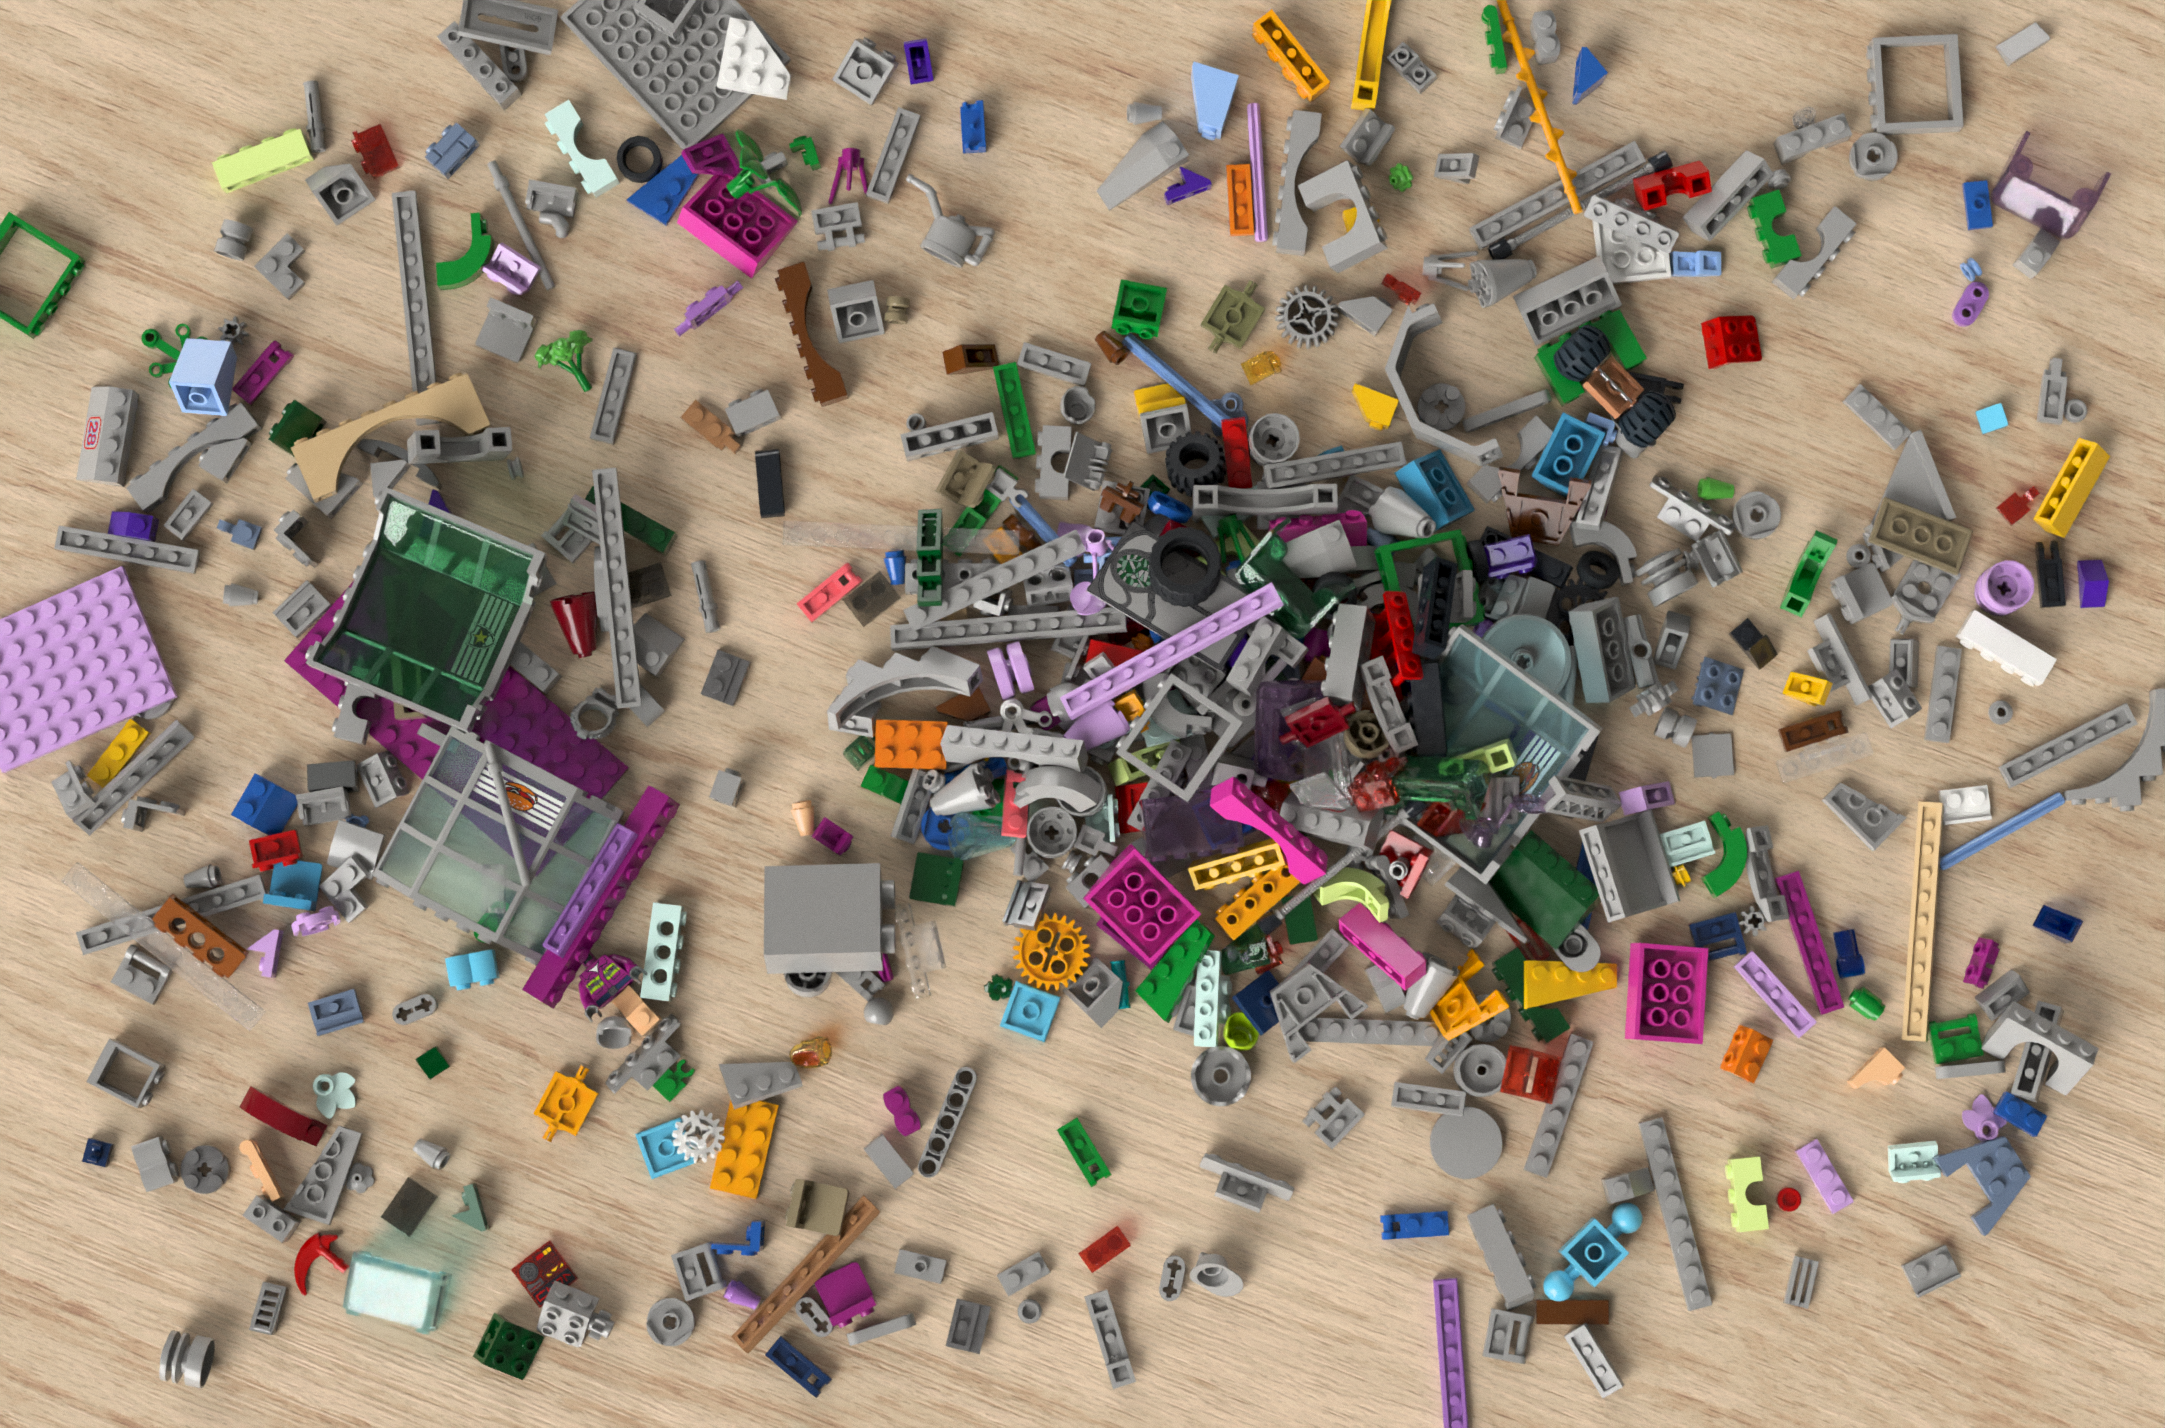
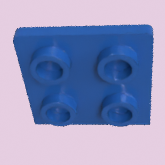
M755 1220L751 1222V1225L747 1226L746 1241H750V1244L716 1242L711 1244V1249H717V1254L731 1255L734 1253V1250L741 1251V1255H757L758 1252L764 1250L765 1221Z

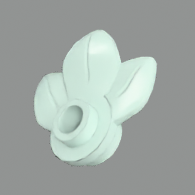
M344 1072L333 1076L322 1074L314 1080L313 1090L318 1096L316 1106L322 1115L331 1119L337 1107L350 1109L356 1106L355 1096L349 1089L356 1081L351 1075ZM325 1081L330 1085L327 1091L322 1089V1083Z

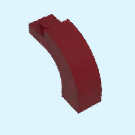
M250 1086L239 1106L251 1116L274 1129L316 1147L328 1126L324 1122L287 1106L272 1095L253 1086Z

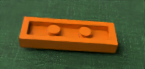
M1250 164L1226 165L1230 236L1254 235Z

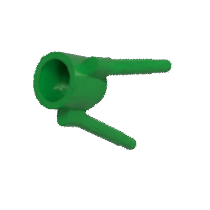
M1236 514L1218 520L1220 526L1217 527V531L1219 534L1222 563H1226L1225 534L1226 538L1232 537L1243 567H1246L1247 563L1237 534L1240 533L1239 530L1255 555L1258 556L1260 553L1244 528L1242 520H1238Z

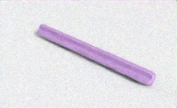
M1250 103L1247 105L1254 232L1256 242H1265L1268 239L1260 105L1259 103Z

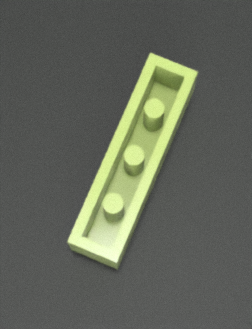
M296 128L289 129L283 133V136L277 138L268 137L261 141L262 144L254 147L248 145L242 147L238 153L233 155L224 154L219 156L217 161L212 162L224 192L227 194L313 161L312 152L302 130H297Z

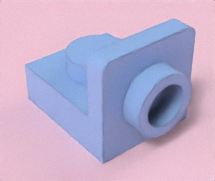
M1589 412L1584 423L1606 433L1601 445L1607 446L1609 442L1613 443L1618 431L1614 429L1615 423L1612 420Z

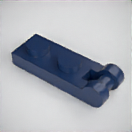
M782 1336L778 1338L765 1354V1356L815 1398L822 1393L820 1390L825 1384L828 1385L832 1381L828 1374L822 1371ZM812 1373L818 1377L813 1384L807 1380Z

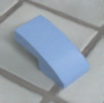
M1673 251L1670 253L1671 276H1720L1721 252Z

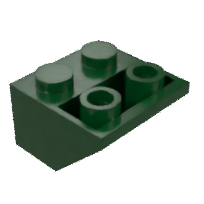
M293 400L292 403H288L283 409V417L280 422L275 423L270 429L268 440L294 457L290 448L295 446L294 442L306 437L308 440L316 437V433L322 430L326 421L298 401Z

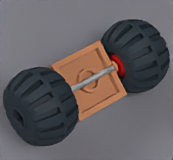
M1591 325L1582 326L1555 352L1553 360L1557 370L1562 376L1575 382L1582 381L1593 372L1594 374L1582 386L1614 419L1618 418L1629 408L1618 422L1621 428L1620 432L1633 445L1640 448L1647 447L1675 420L1676 412L1673 404L1668 397L1655 391L1647 392L1636 402L1635 399L1645 389L1612 356L1602 365H1599L1611 352L1610 342L1605 333Z

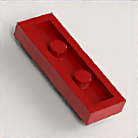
M1245 417L1221 420L1228 487L1239 489L1252 488Z

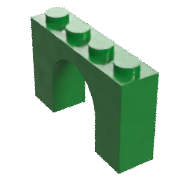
M1620 309L1615 312L1608 310L1599 316L1600 320L1592 323L1590 320L1578 327L1580 329L1584 325H1591L1603 331L1610 342L1611 353L1615 360L1626 371L1637 367L1647 359ZM1571 332L1560 336L1558 343L1552 346L1550 343H1547L1537 349L1539 353L1534 357L1561 407L1578 399L1585 393L1580 382L1568 380L1559 373L1553 360L1555 352L1572 335Z

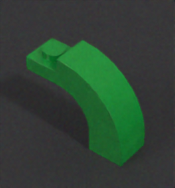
M480 212L470 213L472 243L468 252L458 260L436 263L437 286L440 290L457 289L474 282L483 274V267L489 264L494 251V239L491 235H484V233H488L487 219H483Z
M1817 530L1815 531L1811 540L1806 544L1789 580L1780 605L1781 609L1802 618L1811 602L1820 574L1836 547L1838 539Z
M1719 811L1707 818L1722 841L1723 857L1720 864L1714 870L1701 877L1713 898L1723 894L1737 882L1744 870L1747 859L1746 840L1740 826L1731 831L1729 819L1724 813L1721 815Z

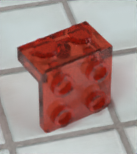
M1394 756L1380 763L1378 760L1366 765L1364 772L1353 778L1354 781L1347 789L1359 813L1396 805L1400 801L1390 779L1408 762L1406 757L1397 758V756Z

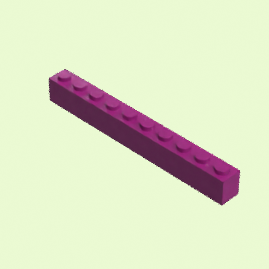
M648 785L624 824V827L638 834L637 839L565 956L561 958L547 949L524 985L523 991L553 1009L561 1001L563 993L574 980L576 972L587 959L589 951L600 938L602 930L613 917L615 909L626 896L628 888L633 880L637 878L641 867L650 857L654 846L663 836L664 830L671 819L676 815L677 809L680 806L679 803Z

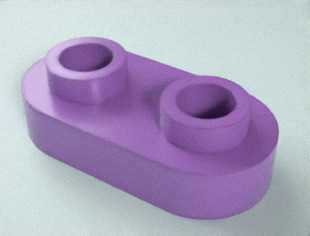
M1973 282L1965 288L1952 312V319L1958 326H1970L1977 319L1989 297V291L1985 284ZM1974 290H1979L1981 296L1976 297L1973 293ZM1967 310L1969 317H1964L1962 311Z

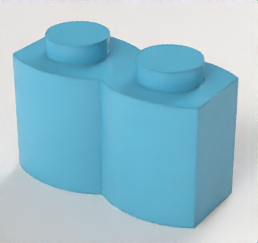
M493 949L445 958L450 987H456L457 991L470 989L471 984L480 982V986L495 984L494 979L500 978L496 954Z

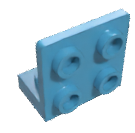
M298 860L297 864L284 867L283 862L274 864L269 894H264L263 903L316 911L323 865Z

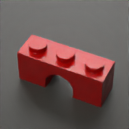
M1700 160L1633 179L1636 201L1644 211L1667 205L1666 197L1672 194L1682 193L1686 194L1689 198L1712 192L1709 170Z

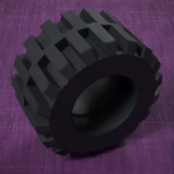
M1195 431V434L1192 435L1190 432L1185 433V437L1178 436L1176 438L1177 442L1172 441L1170 443V449H1167L1165 458L1168 479L1171 481V485L1173 488L1177 487L1179 493L1186 492V496L1190 497L1193 494L1194 485H1219V483H1223L1225 480L1224 475H1226L1227 471L1222 445L1218 444V440L1215 437L1210 438L1208 433L1201 435L1199 431ZM1194 459L1207 461V464L1199 469L1184 467L1186 463Z

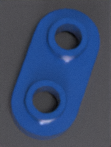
M1154 491L1147 500L1149 509L1153 513L1167 516L1177 523H1187L1193 514L1191 509L1183 502L1158 491Z

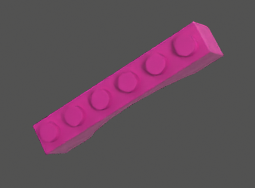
M1233 776L1212 788L1210 807L1227 820L1250 825L1270 836L1285 853L1289 873L1305 885L1326 874L1328 855L1281 817L1277 811L1268 806L1260 797L1256 796L1245 784Z

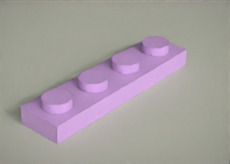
M1750 951L1733 966L1797 1038H1800L1817 1023L1753 951Z

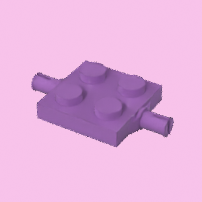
M737 280L727 289L721 285L718 288L715 286L708 290L703 300L700 302L695 301L686 308L687 312L684 313L686 319L674 328L675 332L680 337L690 328L695 330L729 304L731 298H733L732 296L743 289V286Z

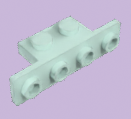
M1207 950L1201 963L1197 964L1194 1046L1217 1047L1219 1024H1225L1231 1016L1229 995L1232 992V983L1230 976L1221 975V951Z

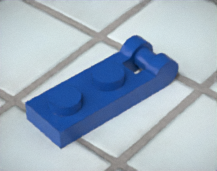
M1447 1211L1380 1215V1222L1383 1223L1384 1232H1381L1382 1240L1449 1235ZM1393 1222H1399L1400 1231H1393Z

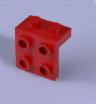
M1753 315L1719 316L1701 323L1709 369H1717L1731 363H1751L1762 360L1756 319Z

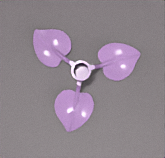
M1060 522L1057 531L1059 537L1077 530L1086 551L1092 554L1093 578H1095L1098 573L1097 557L1103 556L1108 547L1113 551L1115 546L1111 543V540H1106L1102 530L1093 529L1083 524ZM1084 552L1081 553V554H1079V555H1077L1076 557L1078 558V557L1082 556V555L1084 554ZM1090 582L1077 584L1070 593L1071 604L1077 613L1081 615L1095 614L1107 605L1086 592L1087 587L1091 584Z

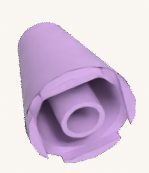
M1110 699L1081 715L1063 735V738L1084 740L1086 751L1127 734L1130 731V727L1122 712L1116 710L1114 707L1115 703Z

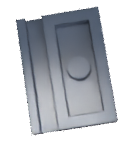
M355 989L308 1003L317 1036L365 1022Z

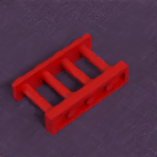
M1385 591L1383 593L1385 609L1380 614L1372 613L1376 619L1370 660L1383 656L1391 675L1389 680L1400 703L1403 700L1400 684L1405 679L1421 680L1424 675L1419 655L1412 653L1414 629L1406 593ZM1391 641L1393 642L1394 652L1392 649ZM1396 662L1398 665L1399 673H1397Z

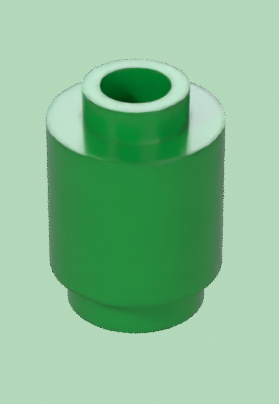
M1865 987L1855 988L1848 998L1851 1008L1865 1018H1871L1874 1021L1881 1016L1886 1007L1880 998Z

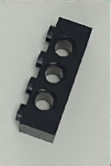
M1435 557L1423 569L1412 653L1434 660L1446 650L1457 563Z

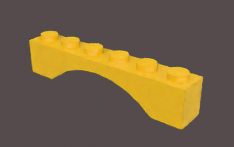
M1391 0L1366 1L1351 109L1364 111L1367 108L1373 112L1375 110Z

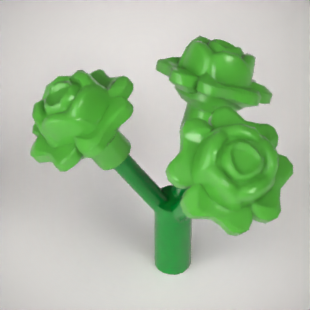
M574 330L573 332L570 331L569 338H559L548 346L542 344L535 354V359L539 362L538 368L549 363L554 366L558 365L575 376L584 392L590 390L592 386L582 371L581 354L584 353L583 347L587 343L592 342L593 338L588 337L586 331ZM574 354H576L577 366L572 360ZM561 361H568L571 367Z

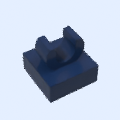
M88 1138L82 1162L107 1167L113 1144Z

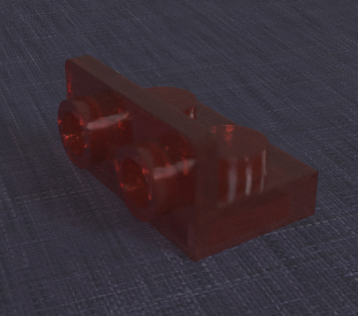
M381 124L360 133L357 130L352 132L355 139L351 140L355 151L357 153L361 152L364 160L360 162L366 174L370 173L376 179L400 168Z

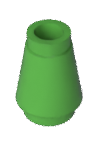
M1706 477L1699 480L1697 494L1698 497L1704 500L1732 498L1734 495V485Z

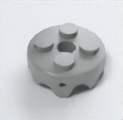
M1225 1046L1209 1048L1196 1058L1192 1066L1191 1083L1193 1089L1203 1101L1210 1105L1228 1106L1234 1104L1244 1097L1250 1086V1067L1244 1056L1233 1048ZM1223 1069L1227 1072L1228 1078L1224 1083H1217L1214 1080L1216 1070Z

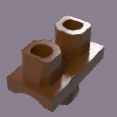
M1129 481L1127 486L1118 482L1116 489L1107 485L1101 493L1103 497L1099 508L1111 513L1116 504L1124 507L1119 518L1130 524L1142 512L1145 505L1135 500L1140 493L1132 489L1134 482Z

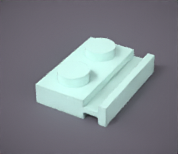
M1705 821L1660 834L1670 867L1716 854Z

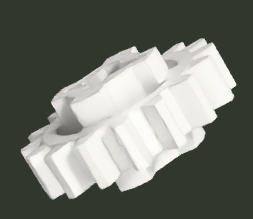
M703 1110L699 1112V1115H695L694 1111H691L689 1118L682 1115L683 1123H675V1127L678 1130H673L672 1136L676 1138L673 1140V1146H679L677 1153L679 1155L684 1152L686 1161L691 1156L694 1163H697L698 1158H702L705 1163L707 1162L708 1155L713 1159L716 1157L715 1150L721 1152L722 1145L720 1143H724L725 1137L721 1135L724 1133V1127H718L720 1120L716 1119L713 1121L712 1113L706 1117ZM690 1125V1130L683 1135L684 1130ZM698 1133H699V1135H700V1137H702V1139H701V1140H698V1137L695 1136V1134H698ZM713 1139H714V1142L712 1143V1145L707 1148V1147H706L707 1143H708L709 1141H713Z

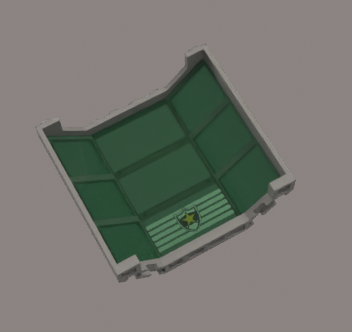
M385 487L383 492L380 491L375 500L379 516L371 545H366L363 552V563L361 566L358 565L354 571V583L351 588L348 587L343 596L345 603L342 609H338L334 616V627L322 643L316 641L314 646L311 645L308 648L305 656L307 659L306 663L319 671L471 733L476 719L480 720L487 709V706L484 705L486 701H493L530 620L536 604L533 593L534 591L538 593L543 578L541 572L547 563L548 557L542 551Z

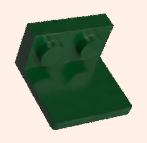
M918 852L909 898L956 907L964 859Z
M494 1312L473 1357L485 1366L523 1380L544 1337L541 1334L511 1323L502 1315Z

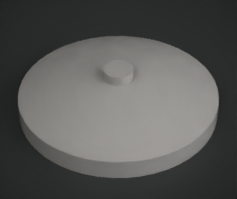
M1514 614L1494 623L1482 636L1483 640L1556 694L1564 687L1571 669L1570 648L1562 632L1550 621L1533 614ZM1477 647L1475 655L1476 674L1479 682L1486 687L1501 664ZM1506 669L1492 691L1515 709L1535 708L1544 696L1509 669Z

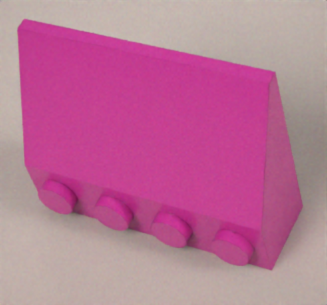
M713 175L682 207L677 223L752 279L771 258L798 221L759 191H755L752 194L747 192L739 199L734 198L728 191L726 184L736 176Z
M1132 843L1113 860L1083 897L1150 965L1201 915L1198 909Z
M1630 943L1625 1039L1703 1044L1708 948Z

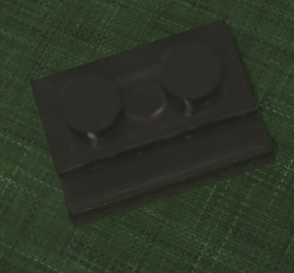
M661 562L628 573L632 609L672 596Z
M879 571L845 597L843 602L861 625L866 627L897 603L901 597L881 571Z
M408 1177L381 1218L411 1237L438 1196L411 1177Z

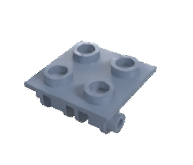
M1704 657L1703 662H1700V676L1696 678L1698 679V683H1695L1697 688L1695 689L1694 697L1691 698L1693 705L1705 706L1733 715L1744 669Z

